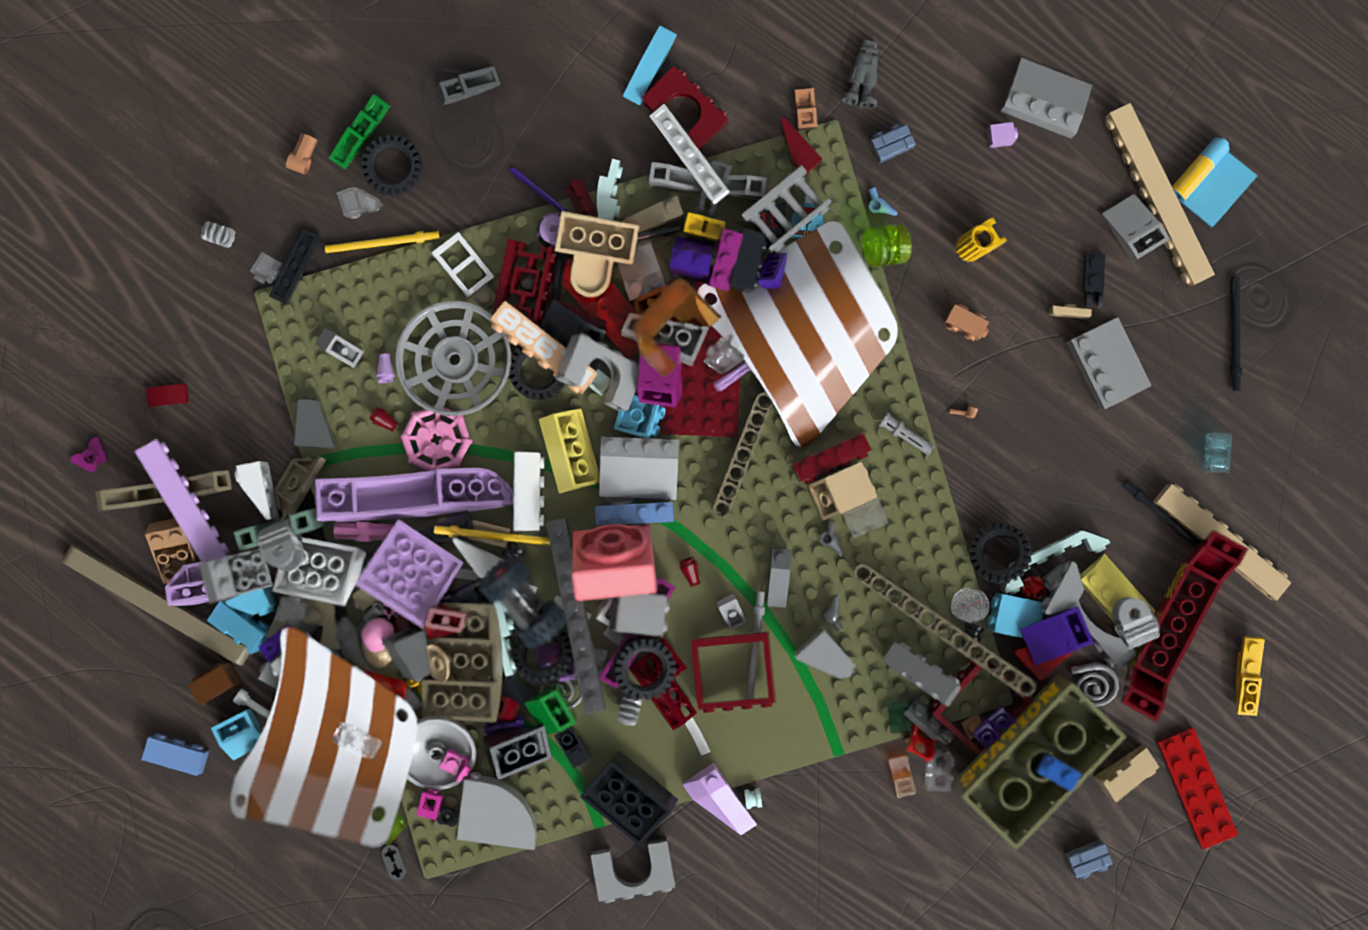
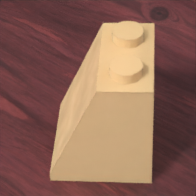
M862 462L807 485L822 520L840 515L877 497L875 487L871 484L867 469L863 466Z

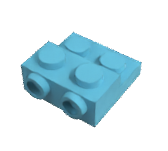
M634 395L628 411L618 412L614 430L645 439H654V437L659 435L660 427L658 423L659 419H662L665 415V408L662 405L638 402V396Z

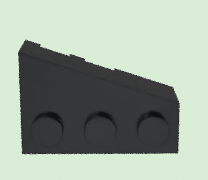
M743 228L739 232L743 236L729 288L750 293L758 285L759 278L756 275L757 271H760L763 259L760 258L761 253L766 249L767 241L765 240L766 234Z

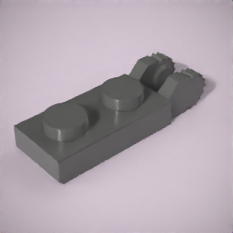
M713 160L711 167L726 186L732 166ZM702 190L700 195L701 200L697 209L699 213L705 210L707 199L711 200L704 190ZM720 200L716 204L712 202L709 216L713 217L715 215Z

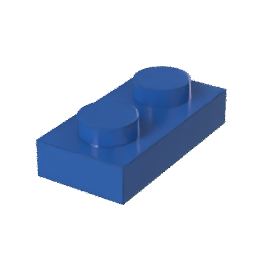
M1045 754L1036 770L1038 773L1070 791L1073 790L1082 775Z

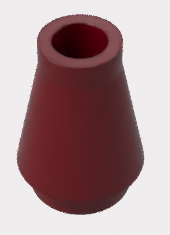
M378 406L369 418L372 424L388 429L391 432L394 431L399 423L383 407L379 408Z
M694 557L681 560L679 568L690 587L699 585L701 582L697 561H695Z

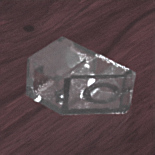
M356 187L337 192L342 212L347 218L350 217V219L360 217L361 213L366 211L368 213L376 212L379 210V207L383 206L378 198Z
M341 722L332 739L342 749L371 759L375 757L382 744V741L343 722Z

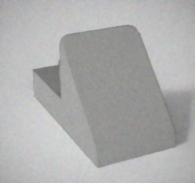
M734 594L716 602L730 630L747 622Z

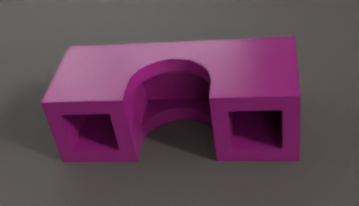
M721 228L716 245V258L713 266L710 268L706 285L728 291L743 236L742 233Z

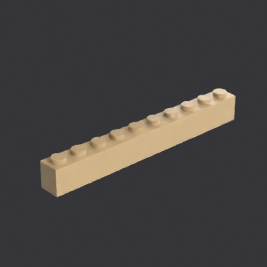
M1131 103L1110 112L1105 117L1106 126L1109 130H1112L1115 136L1114 142L1123 153V161L1131 169L1132 179L1135 182L1137 181L1140 187L1139 193L1141 197L1146 199L1147 209L1161 223L1170 240L1165 242V246L1168 250H1171L1173 262L1176 267H1179L1183 282L1190 287L1215 275Z

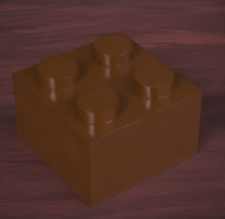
M224 662L218 663L208 669L209 673H201L191 679L192 683L187 686L199 706L212 701L243 682L232 662L227 664Z

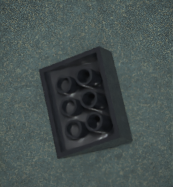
M620 750L610 759L580 796L638 846L672 812L679 800Z

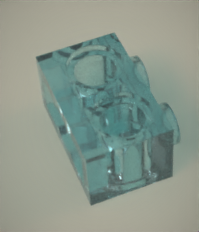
M1206 433L1203 472L1229 473L1232 434Z

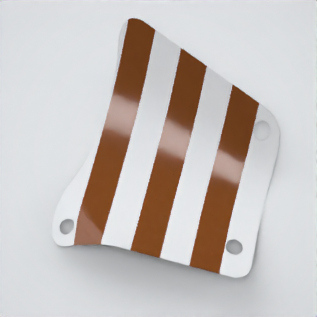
M834 221L825 223L777 252L787 253L780 288L762 289L758 283L756 289L746 293L731 288L725 291L703 284L697 292V301L709 323L747 362L776 406L791 440L799 447L809 446L891 350L897 337L896 321L847 232L840 223ZM832 241L841 242L843 247L839 254H832L829 251V245ZM766 259L763 260L760 271H757V278H759V275L761 273V270L764 266ZM707 293L716 295L717 302L714 305H708L705 302L704 297ZM882 327L888 328L891 333L890 339L886 342H882L878 338V331Z
M288 627L282 631L281 674L274 704L257 744L235 777L231 792L232 811L237 818L274 822L369 846H379L387 840L391 832L406 783L416 739L417 721L411 707L397 695L299 630ZM402 708L407 711L408 720L406 722H401L397 719L396 711ZM239 794L244 795L246 798V803L241 808L236 805V797ZM378 806L383 807L386 812L384 819L381 822H374L371 818L373 809Z

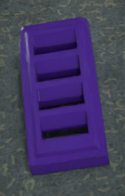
M787 253L768 254L758 279L762 289L781 287Z

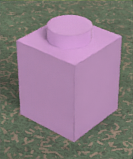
M1013 122L990 125L987 129L989 148L1012 145L1016 141L1015 139L1018 138L1017 128H1014Z

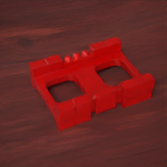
M912 722L911 735L906 750L908 752L912 751L925 759V762H929L934 758L935 749L933 748L937 739L934 738L932 740L929 736L926 739L919 735V727ZM916 742L925 747L924 754L916 750Z

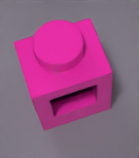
M429 788L428 791H423L417 811L418 816L433 820L437 819L443 795L439 794L440 790ZM434 799L435 804L430 805L428 800Z

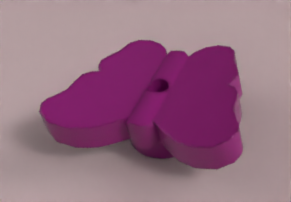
M99 437L92 438L88 448L83 450V453L75 454L71 457L72 463L83 467L84 470L89 472H95L97 465L108 460Z

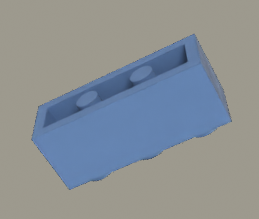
M156 733L148 737L141 760L198 776L203 773L209 751L205 750L202 745H187L184 740L167 739L166 735Z

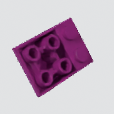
M642 341L638 376V402L676 407L682 395L680 346Z

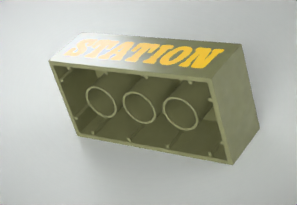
M1057 674L1034 697L1033 702L1015 719V723L1003 731L998 740L985 748L950 786L1017 850L1126 736L1072 682ZM1045 754L1082 774L1072 791L1036 771Z

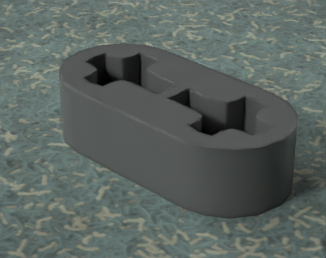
M395 843L387 844L382 850V858L388 875L393 880H401L407 872L401 850ZM389 848H391V850L396 851V853L393 855L394 860L392 859L391 855L386 854L389 851ZM394 863H396L398 869H402L399 876L397 873H393L395 869Z

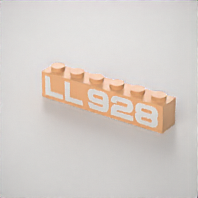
M505 301L490 319L491 327L499 334L503 332L508 336L506 339L515 346L517 344L521 346L523 353L530 358L532 356L539 360L537 363L542 368H549L554 372L553 376L556 377L566 348ZM588 366L581 385L568 387L575 393L580 392L583 394L598 373Z

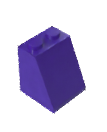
M676 236L669 267L670 274L707 281L714 243Z

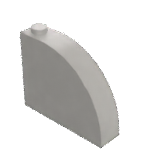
M477 772L468 774L464 779L457 839L534 850L537 841V824L534 813L523 795L508 783L496 778L482 776V774Z

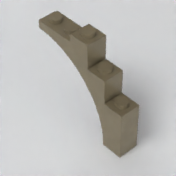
M229 470L210 472L186 478L189 486H187L189 492H194L197 497L232 490ZM154 483L96 491L99 511L142 507L165 502Z

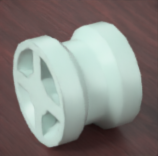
M755 788L754 791L744 790L747 809H751L753 806L762 807L760 788Z

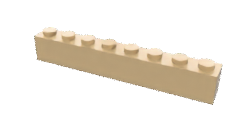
M1167 484L1153 502L1201 542L1212 530H1215L1249 548L1240 566H1237L1235 571L1270 600H1278L1291 584L1287 579L1288 576L1283 571L1274 569L1272 567L1273 563L1267 558L1263 557L1262 559L1257 555L1258 551L1254 547L1246 546L1242 542L1243 538L1238 534L1229 532L1227 530L1228 526L1222 521L1217 522L1212 518L1214 515L1209 510L1200 508L1197 500L1183 494L1184 490L1180 486Z

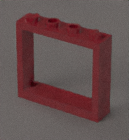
M770 632L695 638L691 640L698 710H703V713L715 712L716 708H722V711L734 710V707L741 706V709H752L753 705H761V708H768L776 703ZM763 641L768 697L704 703L699 647Z
M970 660V665L965 670H961L956 676L957 680L960 681L958 685L961 687L958 694L983 668L973 660ZM989 660L987 661V666L990 669L996 668ZM1003 674L1006 680H1010L1005 674ZM1011 688L1021 697L1008 711L1016 719L1033 700L1029 696H1024ZM935 699L929 709L931 714L979 755L985 747L980 742L978 745L973 743L941 714L947 706L938 699Z

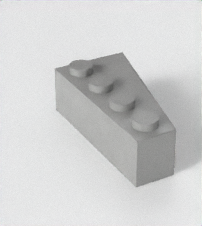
M629 313L621 336L639 344L642 341L680 346L681 362L692 366L709 327H700L688 323L683 324L673 322L672 320H661Z
M894 642L882 661L949 707L961 689L958 685L960 681L951 675L947 678L942 674L943 670L935 664L931 667L925 663L927 660L919 653L915 656L909 652L911 648L903 642L900 644Z

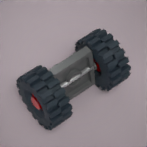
M511 555L505 558L504 561L498 562V565H494L486 573V576L482 577L478 587L491 603L500 602L518 623L519 626L516 627V633L528 647L536 648L539 644H544L546 640L549 641L553 635H556L557 631L561 630L562 625L566 623L567 617L554 600H548L546 603L540 600L526 582V579L529 578L530 570L517 555Z

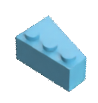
M225 600L218 603L207 620L222 633H227L233 637L235 643H242L248 647L246 651L250 654L260 651L258 646L268 639L266 634L269 630V625L262 621L257 622L253 619V615L226 605Z

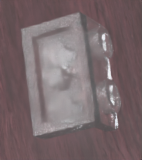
M731 334L725 338L721 337L716 345L712 344L706 351L707 357L704 362L721 375L742 362L745 356L737 348L730 345L733 338Z

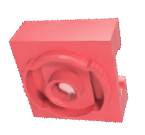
M650 523L630 526L611 524L591 530L573 531V578L576 600L656 592Z

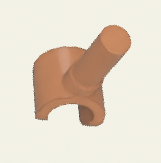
M968 406L967 411L950 409V414L963 415L972 419L976 416L978 409L972 406Z

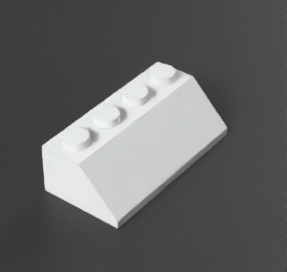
M515 452L514 531L541 530V527H544V515H541V507H544V496H541V488H544L545 478L541 476V469L545 468V458L541 457V453Z

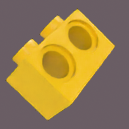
M688 212L684 233L717 242L721 228L725 229L726 222Z

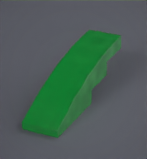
M373 94L364 110L359 112L353 124L347 127L329 159L343 169H346L373 134L391 105L378 95Z

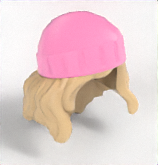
M376 618L369 621L361 632L363 641L362 653H364V657L370 665L379 669L386 667L392 659L383 646L382 640L394 635V628L384 618Z

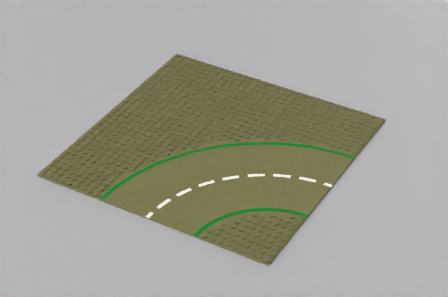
M837 120L817 125L818 127L797 131L822 158V162L805 177L804 181L823 203L828 199L832 201L829 205L830 209L823 215L824 224L832 221L838 222L847 232L896 321V341L883 360L809 446L799 447L794 444L776 406L772 403L731 511L726 517L716 516L713 512V505L753 403L758 394L766 392L752 369L741 376L738 438L661 435L662 419H659L658 426L660 427V432L654 439L679 440L676 500L636 498L630 504L673 502L674 522L650 523L655 583L661 577L676 586L668 600V612H665V620L667 621L666 632H663V636L647 635V638H654L659 641L664 637L687 667L686 670L674 678V681L695 708L697 714L681 727L672 730L652 700L643 698L637 723L634 726L624 725L618 722L617 718L625 692L619 685L615 688L600 679L606 710L585 714L583 700L573 708L577 714V721L572 727L591 753V759L574 769L554 737L557 733L548 734L547 740L551 759L500 779L519 791L529 803L537 824L535 847L612 824L580 796L618 750L678 798L677 805L693 800L682 783L712 763L717 765L730 786L734 788L911 735L912 721L904 715L911 701L916 699L929 710L936 698L882 661L894 642L898 644L903 642L911 648L909 652L915 656L919 653L927 659L925 663L931 667L935 664L943 670L942 674L947 678L951 675L957 679V674L970 665L971 659L858 581L854 576V570L858 565L865 564L962 632L966 629V622L985 628L980 634L981 640L979 643L1000 657L993 632L988 630V615L985 607H983L984 602L982 601L966 542L842 131ZM783 135L706 158L710 165L713 160L731 165L732 169L729 175H749L767 178L765 195L794 172ZM684 164V165L677 166V167H681V168L688 169L685 164ZM650 175L616 184L618 186L616 197L612 196V199L618 200V206H621L619 216L614 217L615 222L624 223L623 219L659 202L677 196L684 213V218L669 223V226L683 223L685 227L689 212L726 222L725 229L740 232L745 228L755 231L751 221L745 224L741 216L758 200L724 196L720 203H718L716 213L712 217L709 216L711 200L707 199L705 210L702 213H699L697 210L701 200V193L649 186ZM794 184L789 188V193L799 205H803L806 194L799 186ZM597 190L589 192V195L597 210ZM779 196L774 202H786V219L790 223L794 210L784 198ZM570 198L558 201L569 212L577 214ZM548 204L439 236V239L426 240L424 243L412 244L301 277L288 305L269 297L274 285L255 291L256 302L294 432L296 430L298 399H304V396L316 397L317 401L322 402L337 443V449L299 446L302 459L305 457L316 459L317 456L326 459L316 479L363 478L425 472V470L413 464L410 465L407 462L408 457L402 439H400V435L403 434L412 416L411 413L423 410L424 408L418 405L406 393L399 380L396 369L398 341L407 324L427 307L446 301H462L479 306L472 296L469 298L465 296L447 271L432 255V252L459 232L494 275V278L486 285L496 295L508 239L524 242L527 244L525 252L540 255L542 245L536 237L537 224L543 216L549 213L561 214L558 209ZM596 214V215H594V216H592V217H593V218H598V214ZM684 230L671 233L670 236L649 238L666 286H668V281H696L694 278L670 274L669 267L676 236L714 243L710 268L713 266L716 258L717 242L685 234ZM789 238L784 242L785 246L783 248L798 239ZM459 240L440 254L452 270L471 256ZM832 241L829 245V251L832 254H839L843 247L841 242ZM767 245L765 251L761 253L760 259L764 260L770 254ZM556 251L559 258L566 259L567 261L573 256V254ZM518 256L516 266L526 268L527 258ZM475 260L456 274L468 290L487 276ZM535 260L536 270L543 272L545 261ZM613 262L610 281L630 303L618 264ZM556 264L553 265V270H552V272L556 271V270L554 269V268H556L555 266H557ZM520 273L517 290L524 291L521 287V281L525 278L526 273ZM552 283L549 284V289H548V291H550V292H552L551 290H553V289L551 288V287H553V286H551V285H554V284H552ZM562 285L560 301L585 311ZM510 293L508 304L518 305L519 295ZM527 297L525 307L535 310L537 299ZM548 300V302L545 303L544 309L546 310V312L549 308L548 306H550L548 305L550 304V300ZM494 304L487 310L492 316ZM449 308L437 311L435 315L440 323L449 320H463L466 309ZM473 311L472 324L481 328L488 337L496 333L487 318ZM518 311L527 318V312ZM664 312V313H662V314H660V315H658V316H656V317H654V318H655V319L665 320V319H666V312ZM428 317L424 318L413 329L407 340L408 342L418 345L424 334L433 327ZM461 326L444 328L447 337H459ZM886 327L880 328L878 331L879 340L882 342L888 341L891 337L890 330ZM325 328L364 351L354 368L315 344ZM469 329L466 340L473 346L483 341L479 334ZM437 333L429 338L425 344L426 348L434 350L441 341ZM604 335L601 343L607 345V349L620 352L612 341ZM501 338L492 344L495 352L494 367L505 370L506 351ZM510 343L511 355L515 353L516 348L520 347L518 344L515 346ZM485 348L478 352L479 363L489 366L488 348ZM404 349L403 367L406 379L409 380L418 376L415 367L416 352ZM641 351L631 358L637 361L638 365H640ZM380 354H390L395 374L391 383H379L378 378H376ZM422 354L421 365L423 373L432 369L433 366L432 357ZM453 355L450 358L452 365H457L460 362L459 355ZM527 356L521 366V374L524 381L528 385L538 388L550 384L554 379V372L549 368H542L537 363L539 360L532 356L530 358ZM741 356V364H742V362L744 363L745 360H744L743 357ZM594 359L588 365L594 371L598 370V360ZM476 370L470 378L474 388L483 380L486 373ZM610 370L607 372H603L606 376H608L611 379ZM436 375L428 379V382L437 390L442 391L445 380ZM491 376L488 383L477 393L481 402L485 401L496 390L502 377ZM508 376L505 386L491 403L476 412L463 415L472 444H470L459 468L491 470L507 482L514 493L515 452L541 453V457L545 458V468L541 469V476L545 478L544 488H541V496H544V507H541V515H544V527H541V530L514 531V505L469 512L472 521L476 520L511 529L510 534L549 538L546 522L565 518L568 522L572 546L573 531L591 530L601 527L596 526L595 506H611L614 504L610 503L605 497H599L600 483L559 494L539 419L556 413L582 409L600 474L601 437L641 438L614 430L619 411L603 403L608 389L600 396L588 386L584 393L581 394L580 392H573L568 387L569 385L565 384L564 388L558 394L553 395V397L546 398L545 400H534L519 393L511 383L510 376ZM422 382L411 387L421 400L431 406L436 405L439 396L430 392ZM463 382L453 383L449 394L465 393L467 389ZM638 386L634 393L636 396H638ZM762 396L758 402L761 406L765 407L768 406L769 399ZM471 397L460 400L447 399L444 407L452 411H460L472 408L474 404ZM377 406L379 408L383 407L399 422L393 432L372 424V421L369 420ZM889 412L890 416L899 422L903 421L905 427L934 445L933 450L927 456L901 437L893 436L892 432L878 426L881 419ZM432 414L421 419L426 423L431 420H434L436 414ZM754 414L751 420L754 424L758 425L762 422V417L759 414ZM444 415L440 416V420L445 423L451 424L454 421ZM418 421L410 436L417 435L421 427ZM457 424L453 429H454L456 438H457V439H462V436H461V433H460V430H459V427H458V424ZM747 432L744 438L747 442L751 443L755 440V435L752 432ZM862 433L865 434L872 450L867 452L868 457L859 461L856 457L850 460V465L840 468L839 465L833 467L832 473L822 476V473L815 475L816 480L807 484L804 481H798L792 464ZM434 434L431 441L438 445L441 436ZM410 440L414 454H417L419 452L416 440ZM456 443L452 451L454 457L462 443ZM739 450L737 456L740 460L744 461L748 458V453L745 450ZM425 455L418 458L432 465L433 459ZM447 456V457L438 459V460H437V465H440V464H443V463H446V462H449V461H452V460ZM862 462L863 466L867 469L871 484L875 487L877 497L840 515L822 520L807 485ZM732 468L730 475L737 479L741 476V471L739 468ZM314 481L313 485L311 486V491H312V494H313V497H314V501H315V481ZM730 485L725 486L723 489L724 495L732 496L734 488ZM723 503L718 504L716 507L717 513L725 514L727 506ZM459 513L399 520L418 532ZM398 519L376 520L372 522L373 524L395 525ZM336 520L325 521L326 526L322 527L326 542L359 548L366 553L379 549L383 543L380 540L367 542L334 539V525L338 523ZM355 521V522H349V523L369 522V521ZM828 521L835 522L834 533L837 535L841 545L842 557L820 542V535L823 532H827ZM622 524V525L630 526V525H639V524ZM459 536L502 559L506 558L502 555V552L509 548V543L511 542L508 541L507 548L468 539L469 537ZM454 539L438 545L464 562L445 593L476 579H482L455 545ZM513 542L526 552L520 559L530 570L529 578L526 579L527 584L542 602L546 603L548 600H554L564 612L551 544L540 545ZM771 548L792 550L786 608L767 606ZM689 557H694L698 563L699 579L701 582L693 587H690L679 568V562ZM860 568L858 576L861 579L866 578L868 570ZM882 579L874 581V587L877 590L884 588L885 583ZM355 585L345 607L363 669L406 682L407 678L403 677L392 659L386 667L380 669L366 661L364 653H362L363 641L357 625L363 619V614L369 611L370 608L362 611L361 609L358 610L353 604L352 600L354 598L352 595L361 589ZM898 590L890 592L891 600L898 601L901 594ZM757 591L765 592L763 605L765 607V614L762 615L761 632H770L776 703L768 708H761V705H753L752 709H741V706L734 707V710L722 711V708H716L715 712L703 713V710H698L691 640L695 638L753 633L755 617L753 608L756 606ZM734 594L747 622L730 630L716 602ZM835 594L839 596L840 614L838 620L843 629L837 632L832 623L823 621L821 616ZM608 597L584 600L599 677L624 637L617 632L609 631L608 626L596 619L601 602L607 600ZM964 599H967L969 601L968 605H970V607L963 604ZM914 601L906 603V610L908 612H914L917 609ZM387 605V608L390 609L391 613V611H393L394 609ZM925 612L922 615V621L926 624L933 621L932 614ZM380 615L378 617L384 618L392 625H394L396 621V617L394 615H392L391 620L387 619L388 615ZM412 622V626L421 629L420 626ZM566 622L565 624L562 625V626H563L562 629H563V630L565 631V633L569 636L568 627H567V622ZM940 624L938 632L946 635L949 632V626L947 624ZM516 627L513 629L514 633L507 636L508 639L510 638L512 646L514 641L518 642ZM822 628L856 666L853 668L854 673L851 676L840 679L799 661L793 653ZM957 635L954 638V643L957 646H963L966 642L965 637ZM550 639L549 641L546 640L545 643L542 645L554 644L557 642ZM763 641L759 643L754 698L768 697ZM752 643L699 647L704 703L746 699ZM975 646L971 649L970 653L973 657H976L980 653L982 654V650L980 647ZM529 647L526 654L527 663L535 669H541L537 665L536 648ZM650 651L638 652L630 666ZM649 657L645 662L650 668L654 669V663ZM990 658V659H989V661H990L994 666H996V667L998 666V660H997V659H995V658ZM504 668L502 671V682L506 676ZM982 668L941 714L950 722L998 709L1001 706L1011 705L1013 698L1010 688L1006 683ZM627 669L629 679L636 685H640L631 671ZM518 670L513 675H510V677L540 692L541 685L539 682L535 685L532 684L531 680L529 682L526 681L519 674ZM576 679L570 680L574 686V695L569 701L570 704L577 700L580 693V686ZM553 680V684L560 683L563 685L567 698L570 693L568 684L564 681L557 682ZM406 684L405 699L403 701L413 710L416 721L423 719L422 698L419 696L417 687L411 688ZM549 684L546 685L544 691L550 687ZM670 690L671 698L677 700L676 693ZM519 704L517 715L523 714L525 727L536 726L537 724L529 710ZM681 706V711L686 717L690 713L686 707ZM400 708L396 711V717L399 721L406 722L408 720V713L405 709ZM456 720L468 729L475 742L476 759L470 773L477 772L482 774V776L496 778L490 769L482 738L487 736L485 733V722ZM406 779L401 800L425 879L527 850L457 839L464 780L451 788L440 790L439 793L443 795L441 806L445 805L447 808L458 809V815L455 818L456 825L450 827L449 825H440L437 819L433 820L417 815L422 793L424 790L428 791V789L419 787ZM434 799L428 800L430 805L435 804Z

